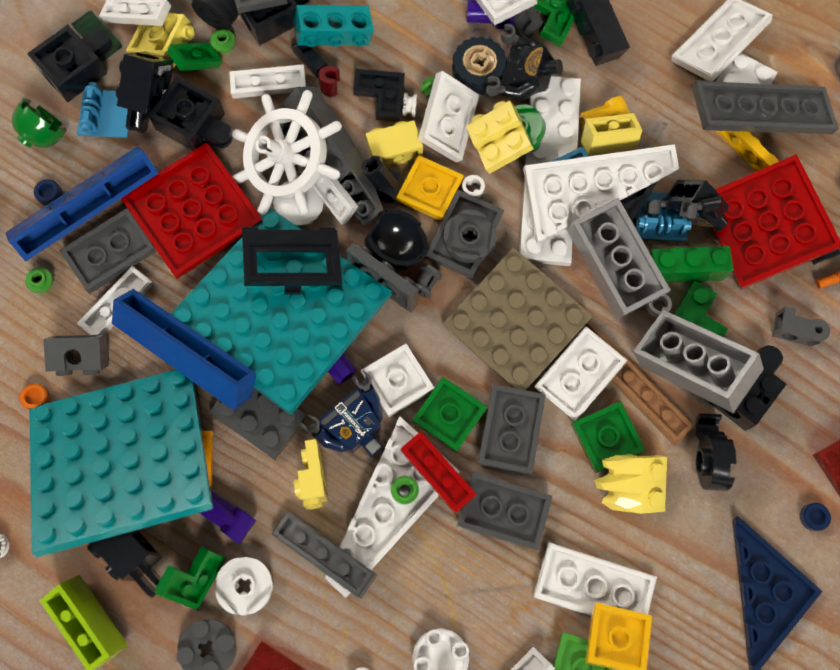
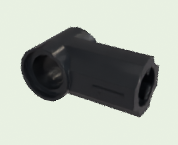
M373 155L364 161L361 168L364 170V175L376 188L379 199L393 204L405 178L398 172L391 170L380 156Z

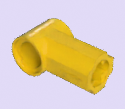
M616 96L608 100L603 106L580 113V125L582 130H584L586 119L631 114L624 97Z

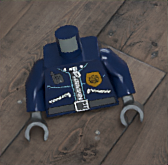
M362 370L366 376L363 382H358L357 378L353 376V382L361 388V391L356 388L319 420L308 414L307 416L312 419L311 426L306 427L300 423V427L311 433L325 448L341 453L346 451L354 453L362 446L369 456L372 457L383 448V445L374 436L381 429L380 422L383 419L380 398L371 384L372 378L366 371Z

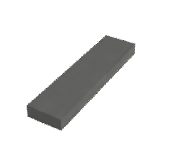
M289 511L286 512L272 533L274 537L359 599L363 598L378 575Z

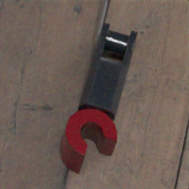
M293 43L291 45L293 53L319 79L322 94L327 97L337 96V82L340 81V69L329 66L313 47Z

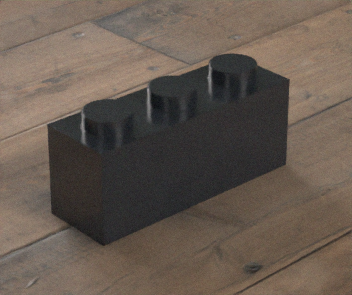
M567 0L569 12L576 21L578 32L583 37L588 55L592 58L595 66L619 59L630 48L609 0Z

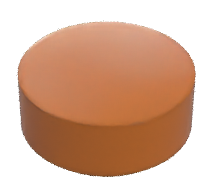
M37 383L25 386L20 393V403L28 410L29 408H36L50 402L48 389Z

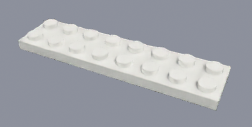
M551 76L548 89L530 97L529 105L533 106L543 116L546 123V131L539 149L535 152L526 153L525 165L551 162L577 149L581 79ZM524 177L519 252L531 263L570 266L572 238L567 228L536 243Z

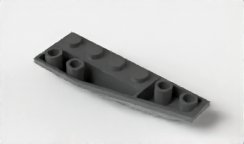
M316 86L296 87L278 108L296 110L303 92L310 90L313 96L306 115L312 118L320 128L334 121H339ZM291 122L280 124L285 138ZM342 125L340 131L325 138L327 146L325 164L339 170L340 177L337 180L358 205L353 215L364 226H368L383 211V207L374 185L364 175V170L361 168L364 162ZM302 126L295 142L308 136ZM311 146L302 150L300 155L304 156L306 151L311 150Z

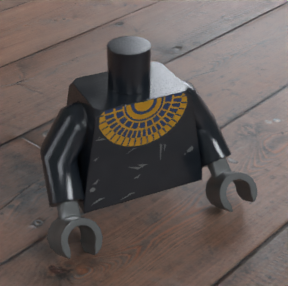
M504 25L505 32L510 33V35L501 33L502 42L504 44H511L513 42L517 44L511 46L501 84L498 77H488L486 92L491 97L502 93L504 97L525 101L536 93L546 91L549 87L551 76L562 74L563 64L560 59L554 60L544 45L522 34L521 36L516 35L513 25Z
M677 180L662 201L650 200L645 205V214L660 215L661 207L663 210L674 209L679 213V216L691 220L693 225L712 227L717 232L723 230L728 224V220L724 217L728 210V204L706 180Z

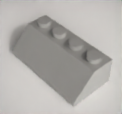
M619 198L573 221L567 228L570 237L616 319L671 291Z

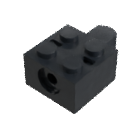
M287 0L288 4L239 13V15L260 46L293 29L296 6L304 5L311 0Z
M66 25L28 52L27 55L38 71L68 103L82 93L89 82L95 83L107 74L100 58L113 49V43L107 32L103 29L96 28L81 39L69 25Z
M146 51L124 54L119 65L121 79L116 88V97L118 98L117 106L128 109L125 125L127 129L136 130L139 133H144L147 130L149 123L148 114L170 86L174 63L171 58Z
M178 76L148 114L155 130L192 151L202 146L206 141L223 149L228 147L233 140L231 127L221 121L225 113L220 100Z
M767 345L757 351L760 354L764 370L734 413L706 400L745 431L759 423L787 385L774 374L783 362L781 351L774 346Z
M139 530L91 542L86 546L97 559L101 557L108 564L105 569L115 580L135 581L151 598L157 595L154 593L155 587L144 574L157 586L161 576L153 569V566L162 556Z

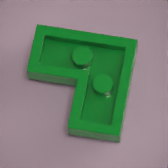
M537 0L534 8L548 16L539 36L560 48L574 21L573 15L569 12L567 0Z
M694 281L674 315L724 337L728 330L727 327L705 315L717 293Z
M201 546L188 572L168 565L154 593L198 610L226 558Z

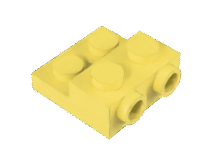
M168 13L163 26L139 25L126 51L128 53L146 51L171 58L167 52L171 44H187L188 41L194 38L195 27L184 14Z
M511 101L496 103L491 112L486 115L478 114L474 116L471 123L466 126L472 143L478 150L485 170L489 174L534 149L519 112Z
M314 439L305 441L306 449L301 450V456L306 470L297 471L298 479H294L295 495L303 501V507H306V510L323 507V502H328L321 448L317 440Z

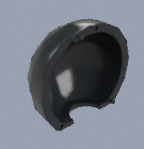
M391 208L383 210L364 239V244L374 254L373 257L380 262L386 261L395 270H406L418 265L427 255L430 246L428 245L427 236L420 226L421 223L415 217L400 209Z

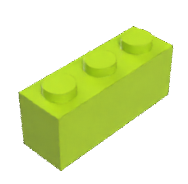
M80 575L59 583L39 600L86 670H96L128 646Z

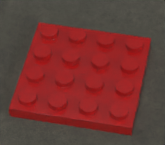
M208 143L203 144L161 170L157 175L121 198L176 279H179L241 239L242 227H254L263 221Z
M797 154L715 189L728 204V210L724 214L728 224L723 230L718 232L712 227L711 229L720 246H730L733 264L732 273L740 290L840 249V238Z

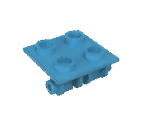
M89 82L83 92L77 135L128 138L129 129L125 126L128 109L117 106L118 98L116 97V91L100 90L97 83Z
M651 192L646 202L650 200L662 201L668 193ZM646 202L636 216V230L641 239L688 241L687 230L691 229V220L679 216V213L674 209L663 210L662 207L660 215L645 214Z

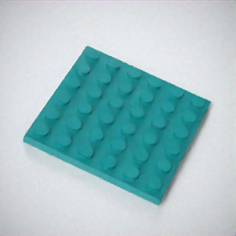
M269 208L266 215L261 216L263 221L254 226L258 227V229L302 230L271 208ZM241 237L171 312V315L257 373L253 385L254 389L289 415H292L392 296V291L380 282L375 281L374 278L365 272H362L355 265L350 264L341 256L342 286H301V295H285V286H244ZM257 252L258 273H327L325 253Z
M176 369L49 402L36 408H29L31 553L36 558L213 509L195 383Z

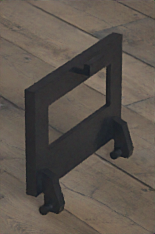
M242 227L244 286H285V295H301V286H342L338 235L335 227H319V230L258 229V227ZM257 252L325 253L327 273H258Z

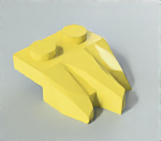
M629 454L615 455L602 460L603 467L607 468L609 473L604 477L594 480L597 489L608 490V495L603 498L602 504L616 511L641 514L665 512L666 456H635Z

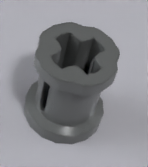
M422 264L420 267L421 273L415 283L417 285L416 288H418V295L429 299L432 295L431 290L437 280H441L442 274L436 268L428 264Z

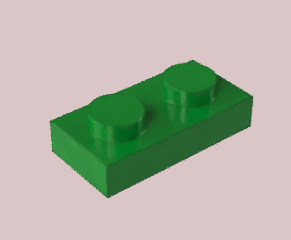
M211 43L171 44L167 51L180 71L219 68L223 62Z

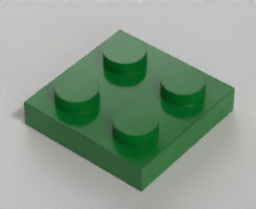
M442 377L412 419V422L457 453L486 411L487 406Z
M621 401L571 424L594 473L606 469L603 467L602 460L615 455H637L645 451Z

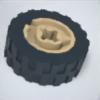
M480 36L464 40L461 45L457 46L456 52H454L452 76L479 95L486 93L488 77L496 76L500 79V82L502 81L507 63L505 51L500 47V44L495 43L490 38L487 39Z

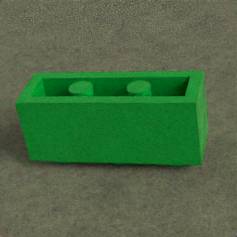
M730 246L652 249L650 251V255L666 283L723 281L733 271Z

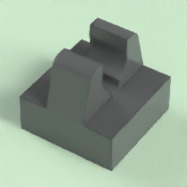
M534 6L514 16V25L520 35L522 34L529 38L534 33L540 31L545 24Z

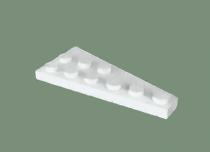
M675 144L525 165L523 171L536 243L568 228L573 221L618 198L622 200L677 172L679 164Z
M400 416L363 494L357 511L351 520L345 537L339 546L371 570L439 496L400 452V449L418 434ZM450 463V465H451V466L457 471V473L459 474L460 471H459L453 464ZM409 476L418 484V496L410 504H400L391 495L392 483L398 477ZM406 485L401 486L399 492L404 496L408 495L410 488ZM326 575L325 579L347 598L351 592Z

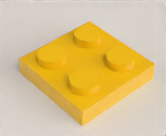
M418 155L396 197V201L442 222L457 190H459L464 180V175Z
M597 602L594 603L585 663L614 670H646L652 616Z

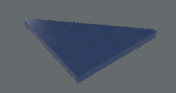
M736 516L733 519L748 664L749 670H760L823 591L739 516Z

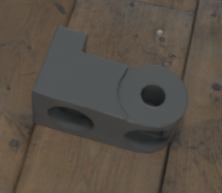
M787 306L776 312L772 337L806 346H814L826 340L830 335V327L822 319L809 320L795 316L796 309Z

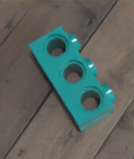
M296 6L293 22L297 45H306L308 47L317 45H330L332 47L354 45L361 47L369 45L374 32L369 6Z

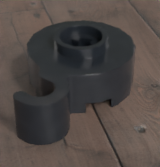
M699 413L696 418V435L699 439V446L695 464L699 483L702 489L728 491L732 488L735 477H729L731 464H736L735 446L732 439H727L724 431H719V422L722 420L721 414Z

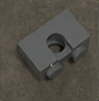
M107 334L51 336L43 339L46 372L55 371L56 376L72 375L73 370H82L83 375L100 374V370L109 366ZM74 349L80 353L81 362L73 360Z

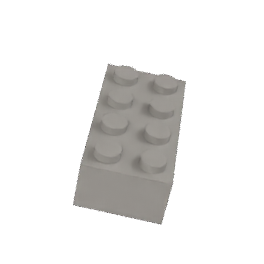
M665 310L660 313L633 351L641 367L732 413L735 412L764 370L759 353Z

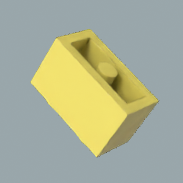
M634 113L590 118L585 121L581 143L589 156L637 150L642 128Z
M414 120L409 122L400 121L394 126L375 128L369 133H365L366 146L370 158L373 155L380 156L388 167L416 160L418 155L423 157V145L418 140L419 133Z

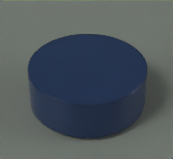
M45 179L35 186L34 196L40 204L47 206L62 196V189L55 181Z
M811 503L801 509L800 521L810 531H821L829 526L831 515L824 505Z

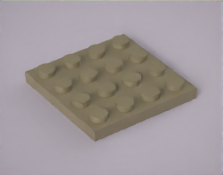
M513 247L443 322V326L512 388L527 390L593 316Z

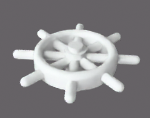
M310 90L303 92L296 110L289 108L275 110L270 95L264 94L261 97V101L266 114L253 125L249 133L238 129L232 132L234 139L245 143L243 149L245 169L233 175L232 178L237 184L249 179L259 191L264 193L257 210L260 216L267 214L273 197H294L299 213L306 215L309 212V207L304 193L317 182L320 175L334 180L340 177L339 170L325 165L327 156L325 138L340 131L342 124L339 121H334L320 128L312 118L306 115L313 96ZM291 122L285 138L280 124ZM302 126L308 136L295 142ZM270 131H272L274 140L267 137ZM311 146L310 158L300 155L302 150ZM260 153L266 154L268 156L267 158L259 161ZM296 164L305 168L299 177L295 169ZM274 166L268 182L262 172ZM285 169L289 184L278 186Z

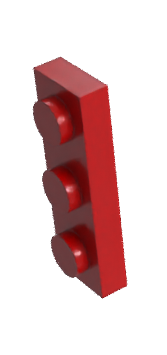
M421 431L400 449V452L454 514L477 495Z

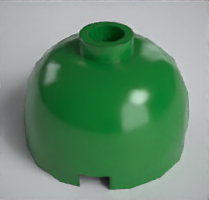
M23 98L15 108L11 120L13 129L19 135L17 139L29 148L32 145L38 148H49L55 145L63 137L67 129H60L58 126L62 125L61 121L40 105L35 109L29 105L32 102L31 100Z

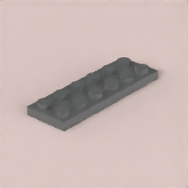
M696 81L692 86L703 130L834 134L839 129L825 87Z

